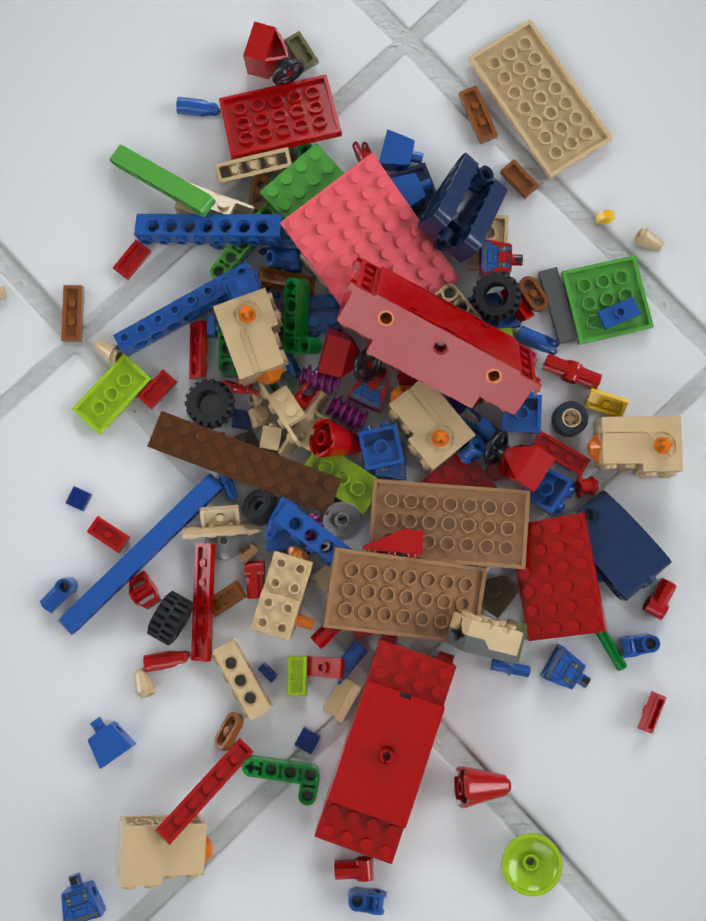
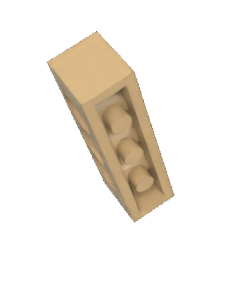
M286 147L217 163L214 166L218 182L223 184L254 177L258 174L283 170L292 165L289 148Z
M236 638L212 651L214 654L212 658L215 664L221 666L223 670L222 676L226 683L230 682L233 688L231 692L236 700H240L243 706L241 710L246 718L249 717L252 721L272 709L273 704ZM230 657L234 658L237 662L234 668L229 667L227 664V659ZM237 676H245L246 684L240 685L236 680ZM248 692L255 694L256 700L254 702H249L246 699Z

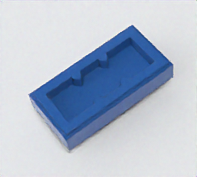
M632 297L598 311L597 315L604 330L638 317L641 313Z

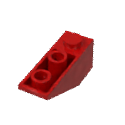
M402 529L362 546V549L370 552L386 551V554L398 555V552L406 553V557L418 558V554L422 555L424 530Z

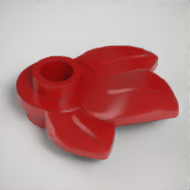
M222 380L223 384L231 387L230 390L232 392L259 394V391L253 388V384L243 386L240 380L238 382Z

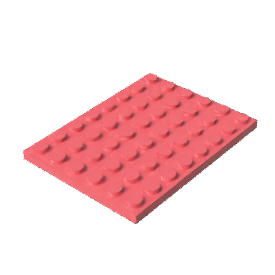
M373 152L280 222L281 226L340 306L344 297L345 286L357 271L356 269L350 270L353 261H356L357 257L365 259L380 268L384 266L433 294L447 284L454 285L461 280L443 253L434 247V240L417 227L420 220Z

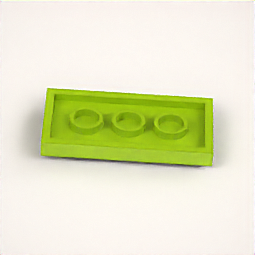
M123 354L72 410L99 435H102L152 379Z
M312 453L305 465L341 478L342 480L335 497L342 502L353 504L364 515L372 503L374 479L378 478L343 455L320 458Z

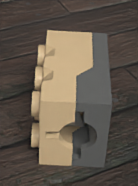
M462 610L461 613L454 611L445 642L464 652L515 664L523 632L516 630L517 626L500 619L493 620L481 614L479 616L474 615V613Z

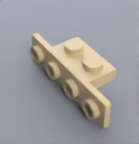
M192 184L216 200L208 214H254L255 207Z
M259 382L258 384L261 389L258 391L264 400H269L270 404L267 406L273 415L277 413L279 416L277 422L282 429L286 428L289 432L286 436L290 443H296L298 447H301L302 445L291 427L306 418V415L289 388L285 385L270 395L263 383Z
M321 390L311 401L307 409L303 411L306 418L299 421L292 428L302 445L301 447L311 452L309 437L313 435L315 430L312 429L313 425L322 418L331 420L320 413L329 400V397ZM287 438L281 444L278 454L289 459L298 446L296 443L291 444Z
M239 505L200 508L201 525L182 527L181 535L182 539L189 540L199 537L215 538L224 535L229 537L237 534L253 535L260 532V526H256L250 521L240 522Z

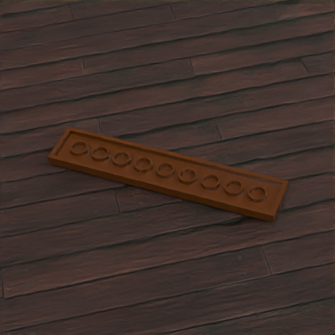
M161 411L147 446L260 490H267L276 496H283L292 502L321 513H325L326 509L333 504L342 480L336 476Z

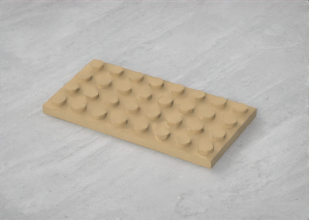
M531 19L469 57V63L549 180L612 141L613 137Z

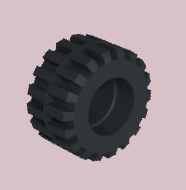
M491 271L488 275H482V279L477 280L476 286H473L472 289L473 306L488 321L501 322V320H509L508 318L510 316L513 317L515 312L519 310V305L522 302L519 285L508 273H502V271H497V273ZM493 287H504L508 292L506 303L501 307H490L486 302L488 291Z
M202 379L201 383L197 381L194 383L196 386L194 388L190 387V393H186L185 396L187 398V401H185L187 414L196 424L210 429L223 427L222 424H227L229 422L228 419L233 417V411L236 408L232 392L219 380L210 379L207 381V379ZM209 394L218 395L221 399L219 409L213 414H204L200 409L202 399Z
M174 591L168 593L155 610L149 622L147 634L168 646L171 645L185 627L193 611L194 602Z

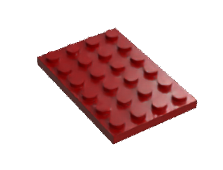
M327 74L219 98L232 160L342 136Z
M585 512L528 522L525 569H515L518 585L521 587L519 592L524 619L527 624L528 641L608 631Z

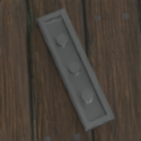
M554 267L539 271L538 276L542 289L548 298L547 306L559 344L577 340L574 322L558 268Z

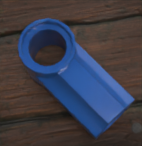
M269 249L265 256V263L270 267L284 269L286 272L297 274L301 272V252H284Z
M73 577L59 579L55 586L39 601L41 606L46 611L53 613L72 593L76 592L78 582ZM65 581L68 582L70 586L68 591H66L63 587Z

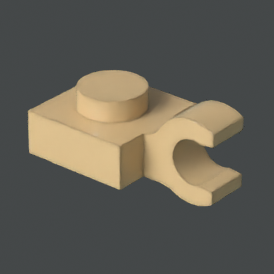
M260 393L247 397L248 403L251 406V409L247 412L253 428L273 423L267 406L261 405L262 397Z

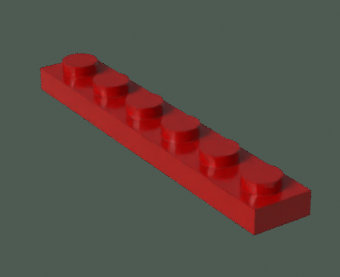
M195 543L191 660L209 662L212 657L216 544Z
M239 738L156 828L155 832L170 845L254 751Z

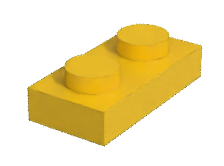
M591 388L585 402V408L614 417H622L628 405V399Z

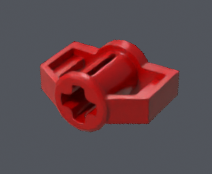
M145 570L129 580L128 593L136 605L148 610L162 601L155 584ZM145 579L144 584L134 589V585ZM152 594L154 595V598L150 599L143 605L139 603Z

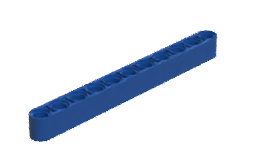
M212 474L207 475L59 618L58 622L71 635L75 634L131 578L153 559L182 530V527L188 525L200 513V508L206 507L224 489L222 484Z

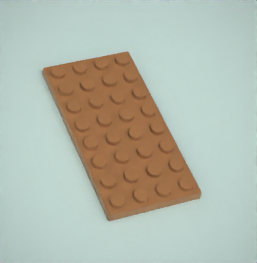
M374 479L369 543L402 529L424 530L422 555L418 554V558L464 565L525 569L530 490ZM378 551V553L386 554V551ZM398 552V555L406 556V553Z
M334 547L322 626L324 628L445 642L454 611L461 613L462 610L474 613V615L479 616L481 614L488 568Z

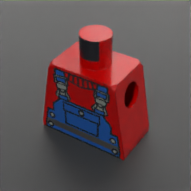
M485 239L479 249V279H482V275H488L491 271L494 273L502 271V273L510 275L512 266H522L523 254H512V244Z
M381 367L378 374L369 382L361 383L357 381L348 393L347 398L380 414L389 386V382L383 379L387 370ZM364 371L361 376L366 377V372Z

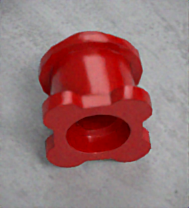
M581 475L576 476L574 488L578 498H582V494L594 495L598 491V481L593 476L583 479Z

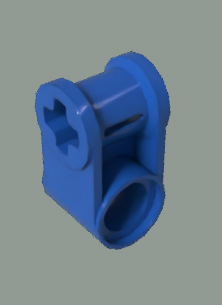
M478 434L457 451V455L463 463L469 464L483 456L486 443Z
M649 633L619 637L624 651L622 654L623 658L653 653L660 647L659 639ZM647 638H652L653 645L650 648L645 646Z
M353 887L348 892L349 907L355 912L383 915L385 911L383 909L384 898L387 896V892L378 888ZM354 896H361L362 900L360 902H353L352 898Z

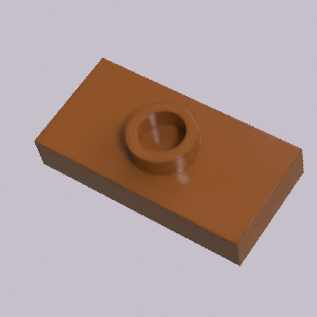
M515 159L500 171L501 176L524 200L539 187L535 180Z
M238 580L214 595L213 614L215 617L247 597Z

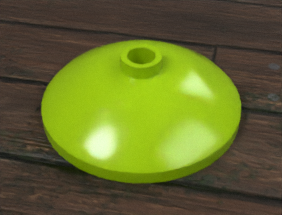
M525 833L512 839L506 846L502 855V871L507 883L518 893L525 896L544 895L551 891L560 880L563 869L561 854L549 838L537 833ZM529 857L533 858L531 863L526 862Z

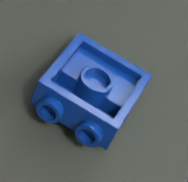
M332 294L310 296L308 329L310 337H319L322 333H327L328 328L343 332V326L337 321L341 306Z
M531 391L515 415L501 411V430L515 433L540 434L542 395L534 394V391Z
M391 421L380 423V427L372 429V425L361 427V432H357L366 470L404 462L397 425H391Z
M549 468L535 492L530 491V502L555 517L556 514L560 515L565 508L563 503L566 498L573 496L576 490L574 488L575 484L571 479Z

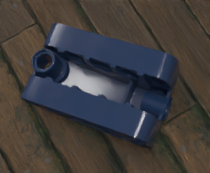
M466 152L461 155L449 171L417 225L420 230L434 240L433 245L436 249L447 251L460 263L474 255L481 248L508 191L504 185L494 178V173L490 167L484 165L479 168V163Z
M602 490L575 513H583L584 510L590 512V519L586 521L595 568L604 578L603 582L618 599L628 601L640 589L651 585L656 580V576L672 563L667 554L606 491Z

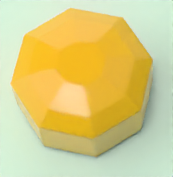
M602 210L597 212L595 215L596 223L600 225L612 223L615 219L614 211Z

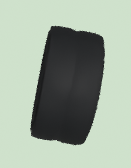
M254 490L243 501L242 514L256 526L266 525L269 523V518L275 510L278 501L267 490ZM263 504L262 508L257 511L258 507Z

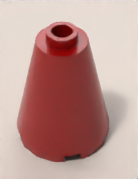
M322 418L313 425L312 429L315 430L313 435L309 437V446L311 452L317 455V457L324 458L360 453L361 448L358 434L329 419Z
M458 766L455 770L459 771L458 776L454 777V791L456 800L461 802V804H458L460 808H467L504 797L511 791V781L507 779L506 775L465 766Z

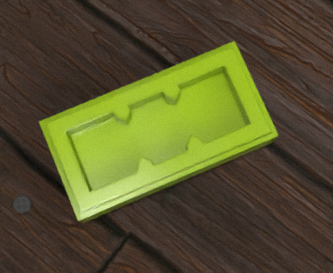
M287 656V696H307V656Z

